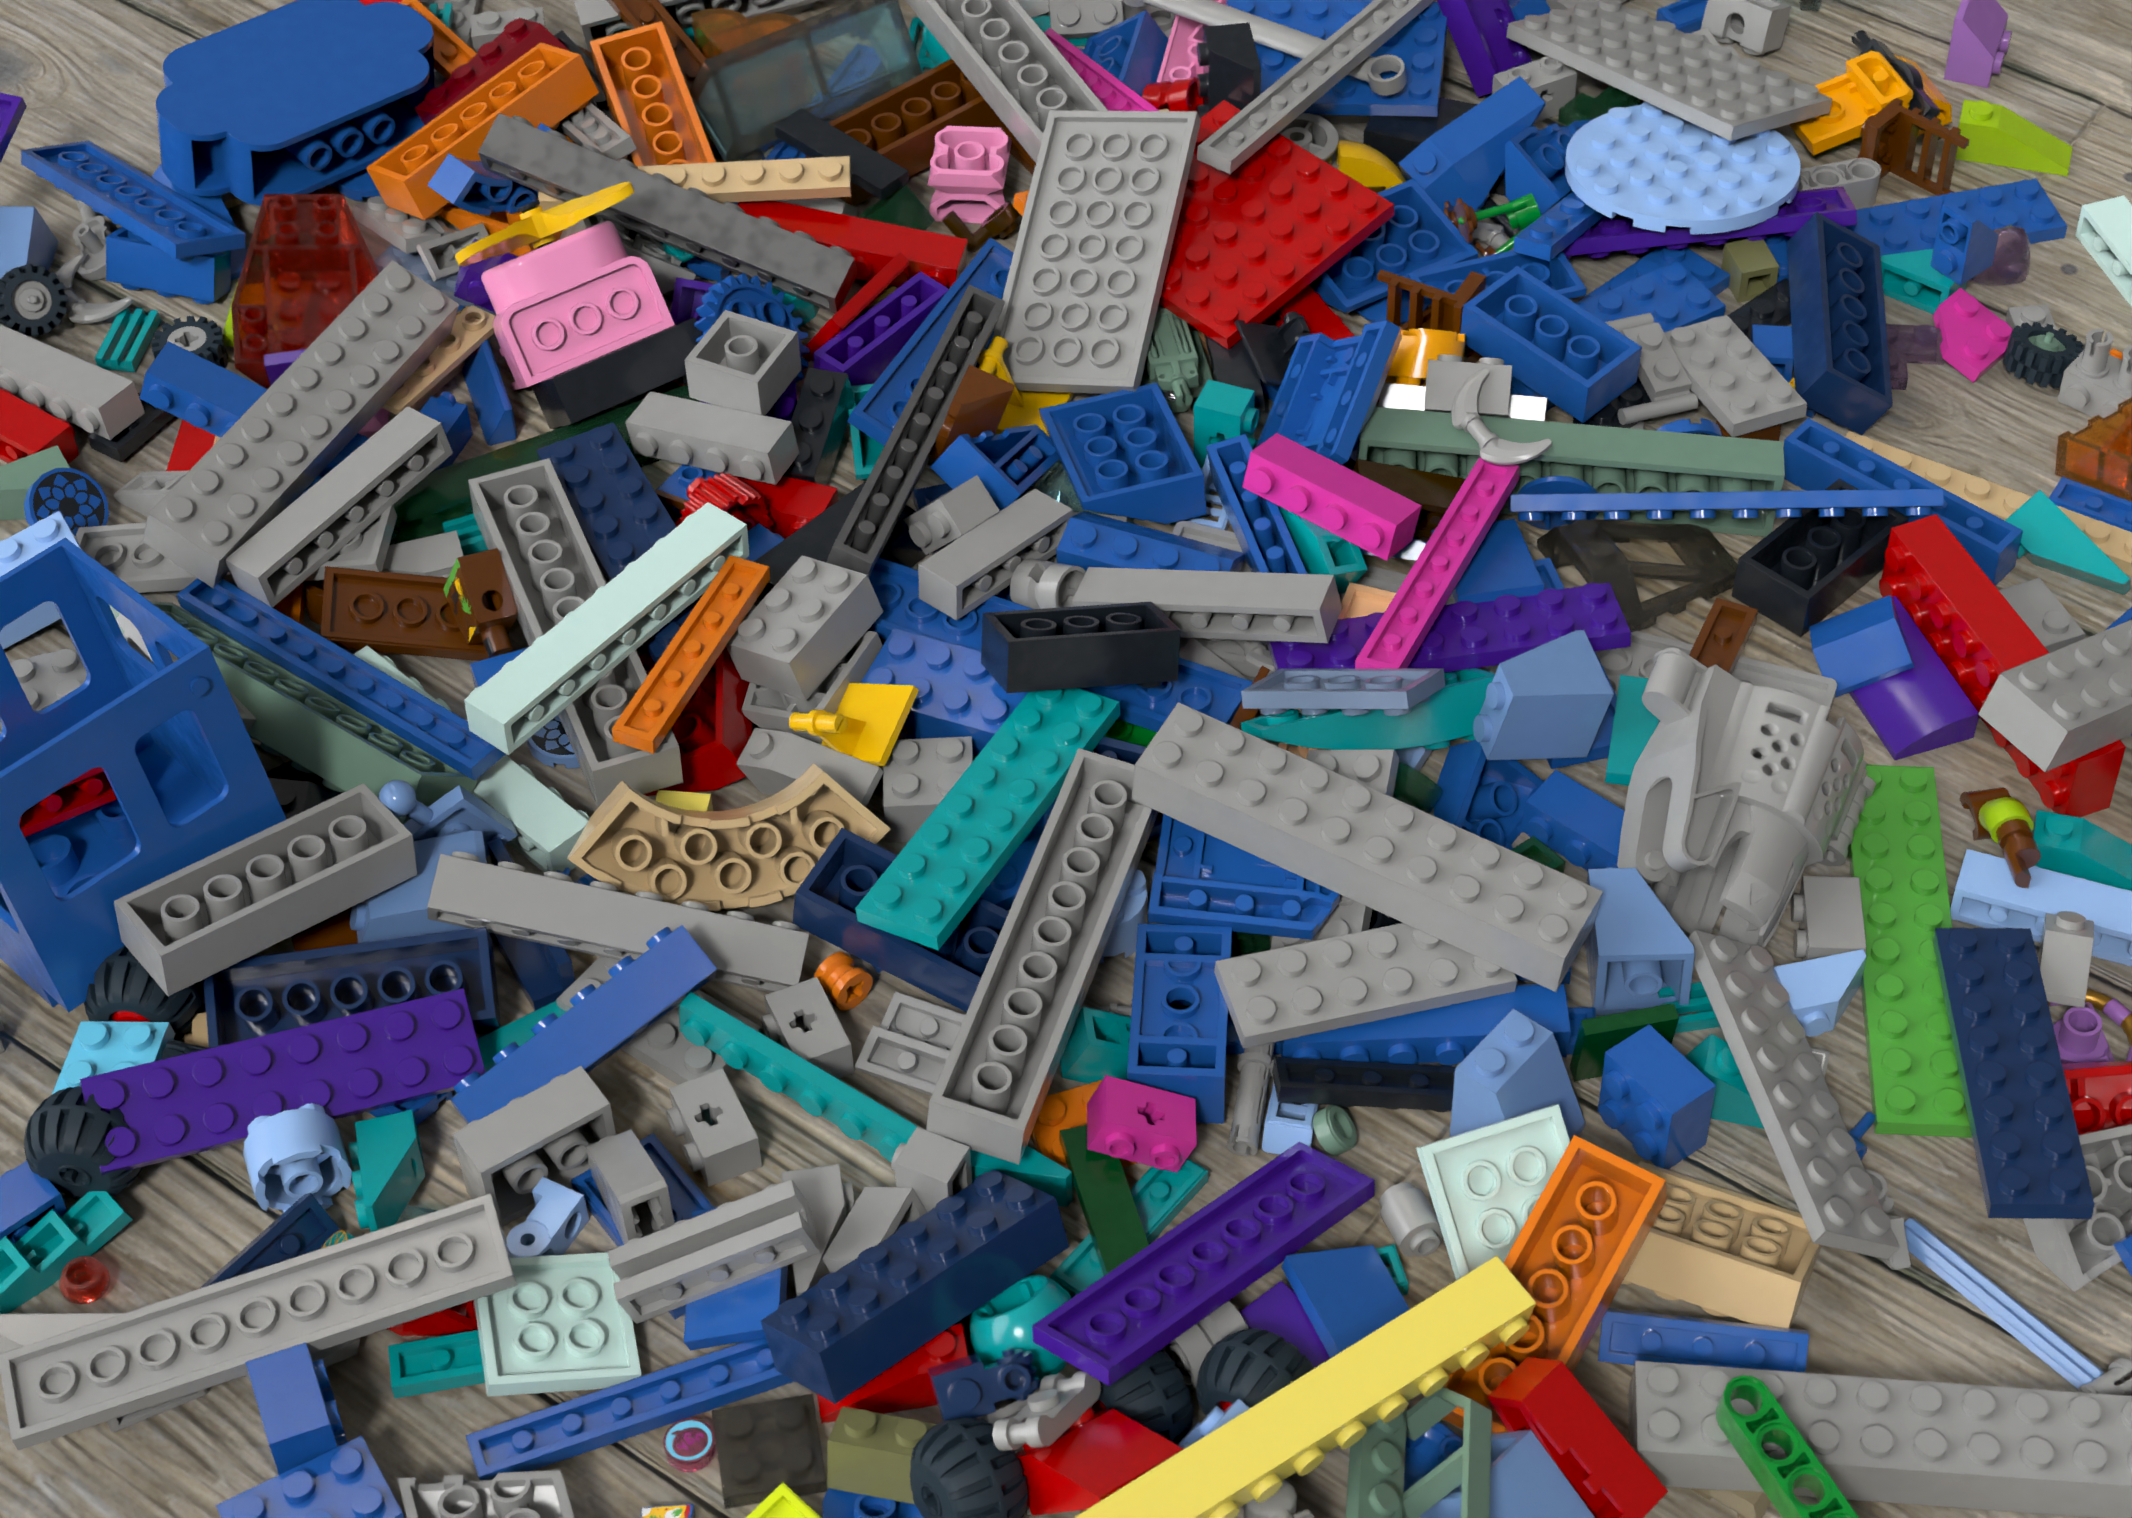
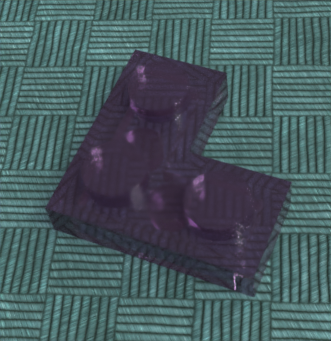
M1886 323L1892 389L1906 390L1908 382L1907 363L1944 365L1945 360L1942 358L1940 344L1943 341L1940 328L1930 325Z

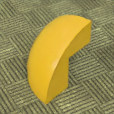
M1339 140L1337 149L1339 171L1375 193L1406 182L1405 177L1397 166L1380 151L1359 142Z

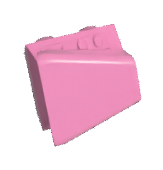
M946 126L936 133L934 154L930 160V174L927 184L936 188L929 208L932 220L942 222V219L948 213L954 211L963 223H983L990 214L1005 204L1002 189L1004 188L1012 140L1001 128Z

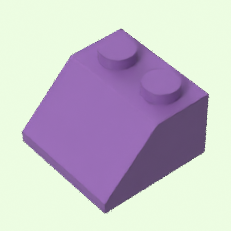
M1961 0L1954 21L1944 75L1945 80L1988 88L1992 75H2000L2004 56L2008 52L2012 31L2006 30L2009 15L1996 0Z

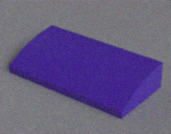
M1437 0L1442 14L1447 16V26L1477 97L1492 93L1494 74L1532 62L1526 46L1506 37L1508 23L1516 21L1507 0Z
M1896 596L1892 597L1915 667L1849 692V694L1893 759L1898 760L1974 738L1979 712Z

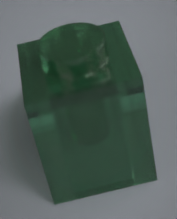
M907 184L883 200H879L864 209L857 216L859 218L924 231L935 221Z

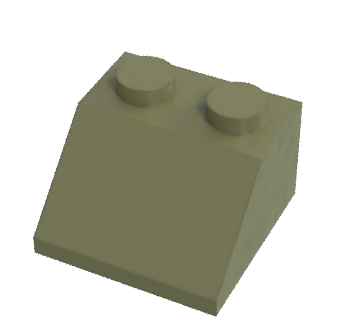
M842 1407L828 1438L827 1488L915 1504L910 1485L912 1451L918 1441L936 1424L862 1409Z

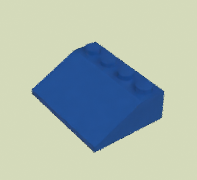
M1414 178L1377 193L1394 204V216L1309 284L1315 292L1319 293L1325 303L1344 313H1348L1388 296V283L1377 280V274L1381 269L1408 278L1410 273L1478 258V252L1470 243H1466L1464 236L1460 234L1456 226Z
M1157 382L1138 386L1136 391L1121 390L1039 409L1042 422L1083 510L1164 524L1187 521L1194 517L1207 515L1204 474Z

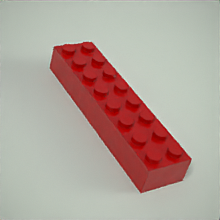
M1937 514L1891 528L1888 548L1885 550L1883 574L1879 581L1880 593L1882 597L1891 595L1898 598L1976 710L1980 712L2000 673L2044 656L2049 652ZM1979 715L1978 718H1981L1992 732L1997 745L2006 750L2016 763L2019 773L2023 777L2028 778L2040 794L2044 805L2052 809L2054 813L2080 818L2110 807L2126 748L2121 740L2044 772Z

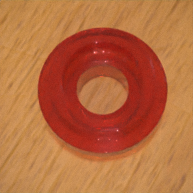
M81 1256L69 1261L64 1266L59 1280V1287L63 1297L74 1304L92 1303L101 1298L110 1286V1274L106 1266L89 1256Z

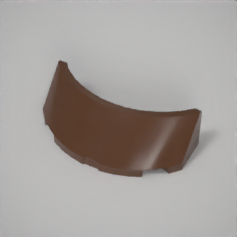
M969 364L935 440L926 467L933 470L931 468L933 463L959 435L969 434L971 438L979 437L984 431H992L996 435L995 433L1013 393L1014 385Z

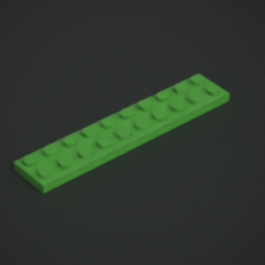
M1866 765V775L1875 781L1876 786L1873 795L1865 798L1864 810L1859 815V824L1854 829L1852 844L1848 846L1850 876L1859 877L1866 940L1865 954L1867 957L1861 981V994L1872 1112L1875 1115L1874 1133L1972 1138L1933 945L1935 928H1952L1934 767Z

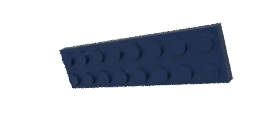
M614 422L536 450L538 461L550 458L596 563L607 582H610L620 574L629 563L636 561L652 548L660 538L665 537L676 528V525ZM702 595L643 643L654 664L657 663Z
M1935 928L1933 945L1988 1218L2092 1219L2095 1204L2031 928Z

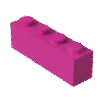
M1278 433L1250 452L1242 486L1256 495L1386 561L1412 541L1422 505Z

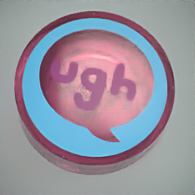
M687 1418L677 1421L668 1428L664 1435L663 1446L666 1459L673 1468L679 1471H699L709 1465L715 1457L716 1442L714 1432L702 1420Z

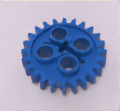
M742 273L737 277L730 275L708 288V293L701 296L700 299L703 305L696 308V312L702 319L695 322L694 326L703 331L704 335L725 310L798 332L801 370L794 378L795 385L804 379L801 371L807 368L809 364L802 357L810 353V349L802 345L801 340L807 338L808 334L798 331L797 326L803 320L799 317H792L791 312L795 307L793 303L786 306L782 303L784 298L783 291L774 295L770 281L761 286L759 276L755 275L748 280L746 274ZM704 335L697 338L696 342L699 343Z

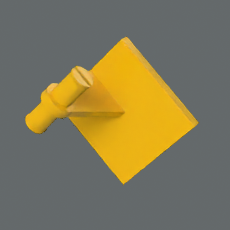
M994 337L989 348L980 354L978 368L1014 385L1013 393L995 434H1001L1006 428L1036 424L1049 437L1040 417L1039 409L1068 403L1071 401L1074 393L1018 391L1002 357L1008 348V342L1003 337Z
M849 683L835 714L819 709H814L809 713L794 712L789 718V726L793 731H808L812 736H819L823 740L821 743L823 746L875 766H885L919 690L913 685Z

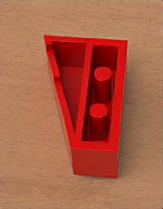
M1527 1357L1488 1395L1490 1402L1508 1432L1532 1430L1595 1518H1644L1668 1493L1663 1484L1562 1361Z

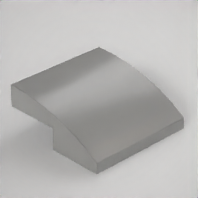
M895 992L880 1026L873 1025L854 1067L857 1071L932 1096L965 1015Z

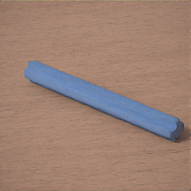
M1909 1218L1904 1222L1908 1251L2073 1386L2078 1389L2080 1386L2088 1384L2104 1374L2101 1368L1915 1218Z

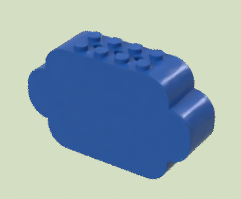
M296 0L172 51L163 63L165 89L160 92L156 99L163 173L178 188L190 194L217 196L231 192L238 199L249 204L276 206L290 202L366 169V167L425 126L415 107L425 99L429 91L435 88L434 43L431 24L413 8L395 2H376L363 5L358 0Z

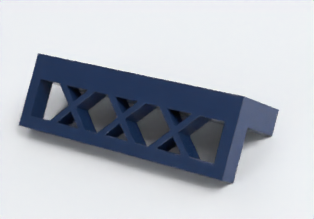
M500 838L487 843L492 865L497 866L498 862L501 861L514 863ZM490 933L534 1011L556 1001L575 981L572 961L564 948Z

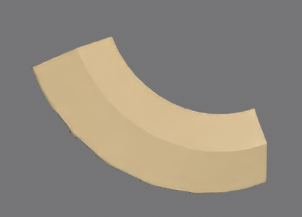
M813 763L798 779L773 796L755 804L724 811H694L668 806L641 794L624 781H621L592 814L567 858L597 880L614 885L618 891L621 890L634 896L638 891L651 892L663 897V902L681 905L684 901H692L706 905L709 911H721V909H734L746 906L750 908L764 906L781 901L784 897L794 895L841 828L874 844H877L889 832L890 828Z

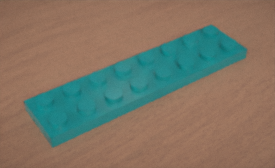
M1079 688L1028 692L855 908L857 921L939 951L1057 798L1078 748L1092 752L1121 715L1120 702Z

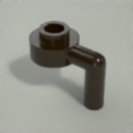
M1008 201L990 214L974 233L968 229L954 211L948 213L942 219V222L955 237L968 239L967 251L974 253L990 237L993 238L998 235L1003 239L1013 232L1019 225L1016 219L1020 213Z

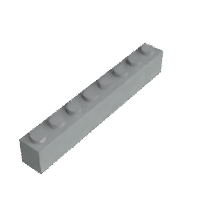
M455 851L452 852L451 856L440 854L427 906L429 920L471 929L487 927L490 933L620 961L628 955H631L636 960L648 951L649 947L646 945V942L668 926L673 932L683 925L717 968L716 977L712 980L770 993L799 983L809 933L801 932L799 926L793 923L774 921L772 925L754 922L755 918L752 915L743 912L729 911L727 915L708 912L709 908L706 905L692 901H684L681 905L663 902V897L651 892L638 891L635 896L617 892V887L605 882L593 881L590 882L589 886L571 882V877L559 872L547 871L544 872V876L525 872V867L512 862L501 861L498 862L497 866L479 862L480 859L477 856L466 852Z

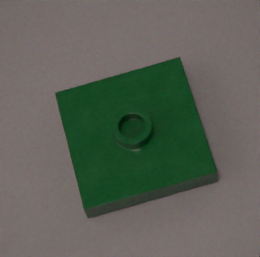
M1665 1004L1582 1019L1569 1066L1573 1080L1580 1081L1602 1077L1605 1052L1648 1024L1672 1044L1679 1021L1675 1005Z

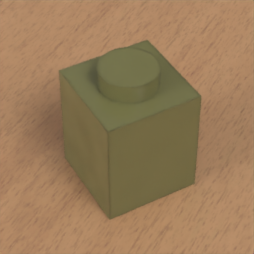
M1745 239L1725 243L1721 269L1730 274L1729 289L1738 303L1752 300L1777 283L1779 265L1764 239L1757 241Z

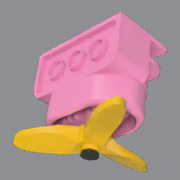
M631 182L613 185L590 195L572 199L543 211L542 206L537 207L540 204L539 200L517 209L518 213L523 212L519 215L520 221L468 245L455 254L458 265L464 267L491 257L501 256L531 243L533 248L538 247L534 251L484 271L481 276L482 283L496 313L493 329L501 347L499 351L502 356H505L515 379L511 383L513 390L532 386L675 325L650 266L640 257H628L613 222L605 221L552 242L556 240L554 237L555 233L571 227L582 219L605 210L632 195L635 191Z

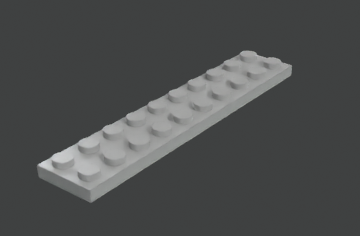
M491 1193L0 1354V1373L13 1444L17 1450H21L248 1375L247 1361L306 1342L311 1354L517 1286L498 1212Z

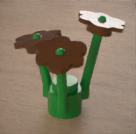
M1532 193L1512 200L1509 203L1476 212L1471 206L1468 207L1466 203H1463L1461 198L1456 199L1454 207L1453 205L1451 206L1450 201H1445L1444 214L1456 226L1468 244L1473 242L1472 233L1474 229H1477V221L1505 214L1512 230L1520 228L1523 231L1541 217L1540 210ZM1515 236L1496 250L1491 245L1483 249L1478 242L1475 243V246L1483 257L1507 252L1514 247Z

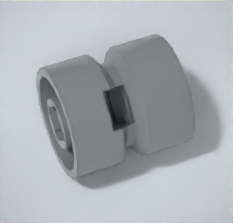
M1034 558L1026 559L1016 567L1012 574L1010 582L1011 600L1014 603L1032 609L1074 607L1072 600L1086 571L1084 568L1074 565L1053 563Z
M1227 1301L1162 1349L1175 1362L1176 1368H1179L1184 1377L1185 1385L1188 1386V1389L1192 1390L1196 1388L1198 1372L1208 1351L1227 1335L1248 1329V1326L1235 1306L1230 1301Z

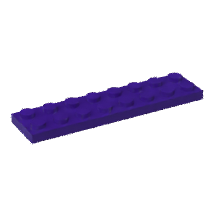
M1839 186L1797 191L1791 203L1785 202L1779 206L1778 214L1754 226L1722 233L1690 234V227L1666 226L1665 233L1634 227V219L1616 214L1613 218L1604 216L1567 246L1563 253L1568 260L1573 255L1587 254L1588 257L1600 258L1608 256L1610 251L1626 250L1628 253H1643L1648 251L1649 247L1665 246L1668 249H1682L1693 242L1704 241L1708 245H1720L1726 243L1730 238L1743 237L1749 241L1765 239L1767 234L1783 233L1785 236H1793L1816 212L1845 228L1846 226L1857 225V209L1844 187Z
M1610 582L1602 584L1588 583L1580 587L1558 590L1545 589L1539 592L1538 595L1523 597L1502 595L1494 601L1480 603L1459 601L1454 604L1444 605L1408 668H1444V672L1499 665L1504 661L1576 630L1585 631L1594 652L1631 647V631ZM1372 613L1368 616L1338 619L1328 643L1267 641L1275 671L1279 669L1355 668L1356 658L1384 613Z
M464 988L82 1078L80 1079L85 1105L89 1096L94 1094L96 1103L101 1106V1111L109 1113L111 1109L119 1108L124 1114L123 1122L129 1125V1129L126 1127H116L107 1134L105 1139L106 1148L115 1134L114 1141L109 1146L108 1151L116 1157L108 1165H100L103 1176L116 1170H131L244 1142L249 1135L248 1125L259 1116H273L285 1110L299 1109L303 1105L314 1103L323 1106L325 1113L335 1120L454 1091L453 1088L466 1076L474 1071H477L482 1076L485 1073L466 995Z
M1298 1142L1032 1325L1033 1342L1110 1386L1282 1263L1286 1255L1296 1253L1374 1197L1375 1180Z

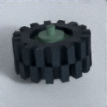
M2026 322L2022 323L2021 327L2017 325L2012 330L2003 357V364L2007 365L2006 369L2009 372H2015L2014 376L2018 379L2027 378V383L2033 385V382L2036 381L2040 383V387L2047 388V385L2051 384L2053 388H2060L2064 370L2079 357L2078 355L2084 350L2082 348L2083 344L2081 341H2076L2077 337L2075 335H2066L2067 330L2060 328L2057 331L2053 329L2054 325L2047 324L2046 327H2042L2040 322H2033L2031 326Z

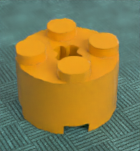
M1424 328L1409 329V331L1401 330L1402 339L1385 383L1426 386L1428 360H1437L1438 355L1447 354L1460 356L1463 358L1462 362L1464 361L1466 334Z

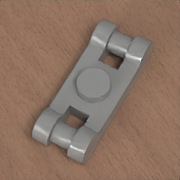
M1084 1371L1074 1373L1072 1378H1066L1062 1374L1044 1376L1041 1380L1040 1392L1030 1396L1027 1400L1028 1404L1013 1418L996 1420L992 1433L996 1448L999 1451H1011L1019 1449L1026 1443L1032 1448L1050 1446L1098 1400L1101 1392L1100 1381Z

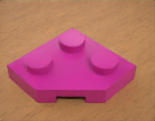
M1961 287L1943 301L1933 314L1935 328H1940L1943 341L1940 344L1942 358L1973 383L2004 357L2012 330L2014 329Z

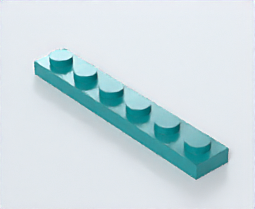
M690 992L679 1004V1031L683 1033L688 1041L696 1046H705L720 1055L732 1068L743 1069L757 1077L769 1090L776 1093L782 1092L797 1101L809 1114L822 1116L837 1125L849 1138L862 1140L874 1147L889 1162L892 1163L897 1147L902 1142L907 1143L918 1127L694 993Z

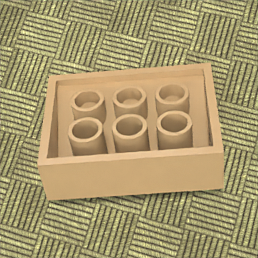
M1640 1161L1639 1167L1666 1180L1667 1200L1621 1284L1633 1283L1653 1290L1657 1296L1663 1299L1683 1300L1701 1306L1705 1312L1714 1316H1730L1754 1325L1790 1329L1822 1245L1813 1243L1801 1213Z

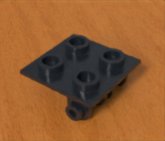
M1296 311L1285 314L1283 317L1284 322L1280 327L1261 323L1245 324V321L1237 319L1234 322L1241 335L1242 343L1248 350L1257 369V375L1263 384L1280 387L1299 337L1311 335L1304 316L1298 315Z

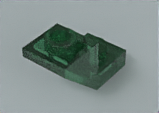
M1609 86L1595 98L1581 92L1559 109L1558 122L1569 126L1574 121L1595 119L1608 113L1612 108L1642 105L1644 101L1613 86Z

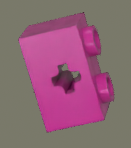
M1105 1075L1087 1103V1150L1177 1173L1197 1145L1196 1104L1194 1098Z

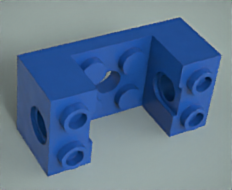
M1138 923L1127 1081L1194 1098L1196 1104V1123L1224 1124L1228 1008L1214 970L1216 961L1232 958V927ZM1169 1005H1187L1191 1007L1184 1010L1173 1009Z

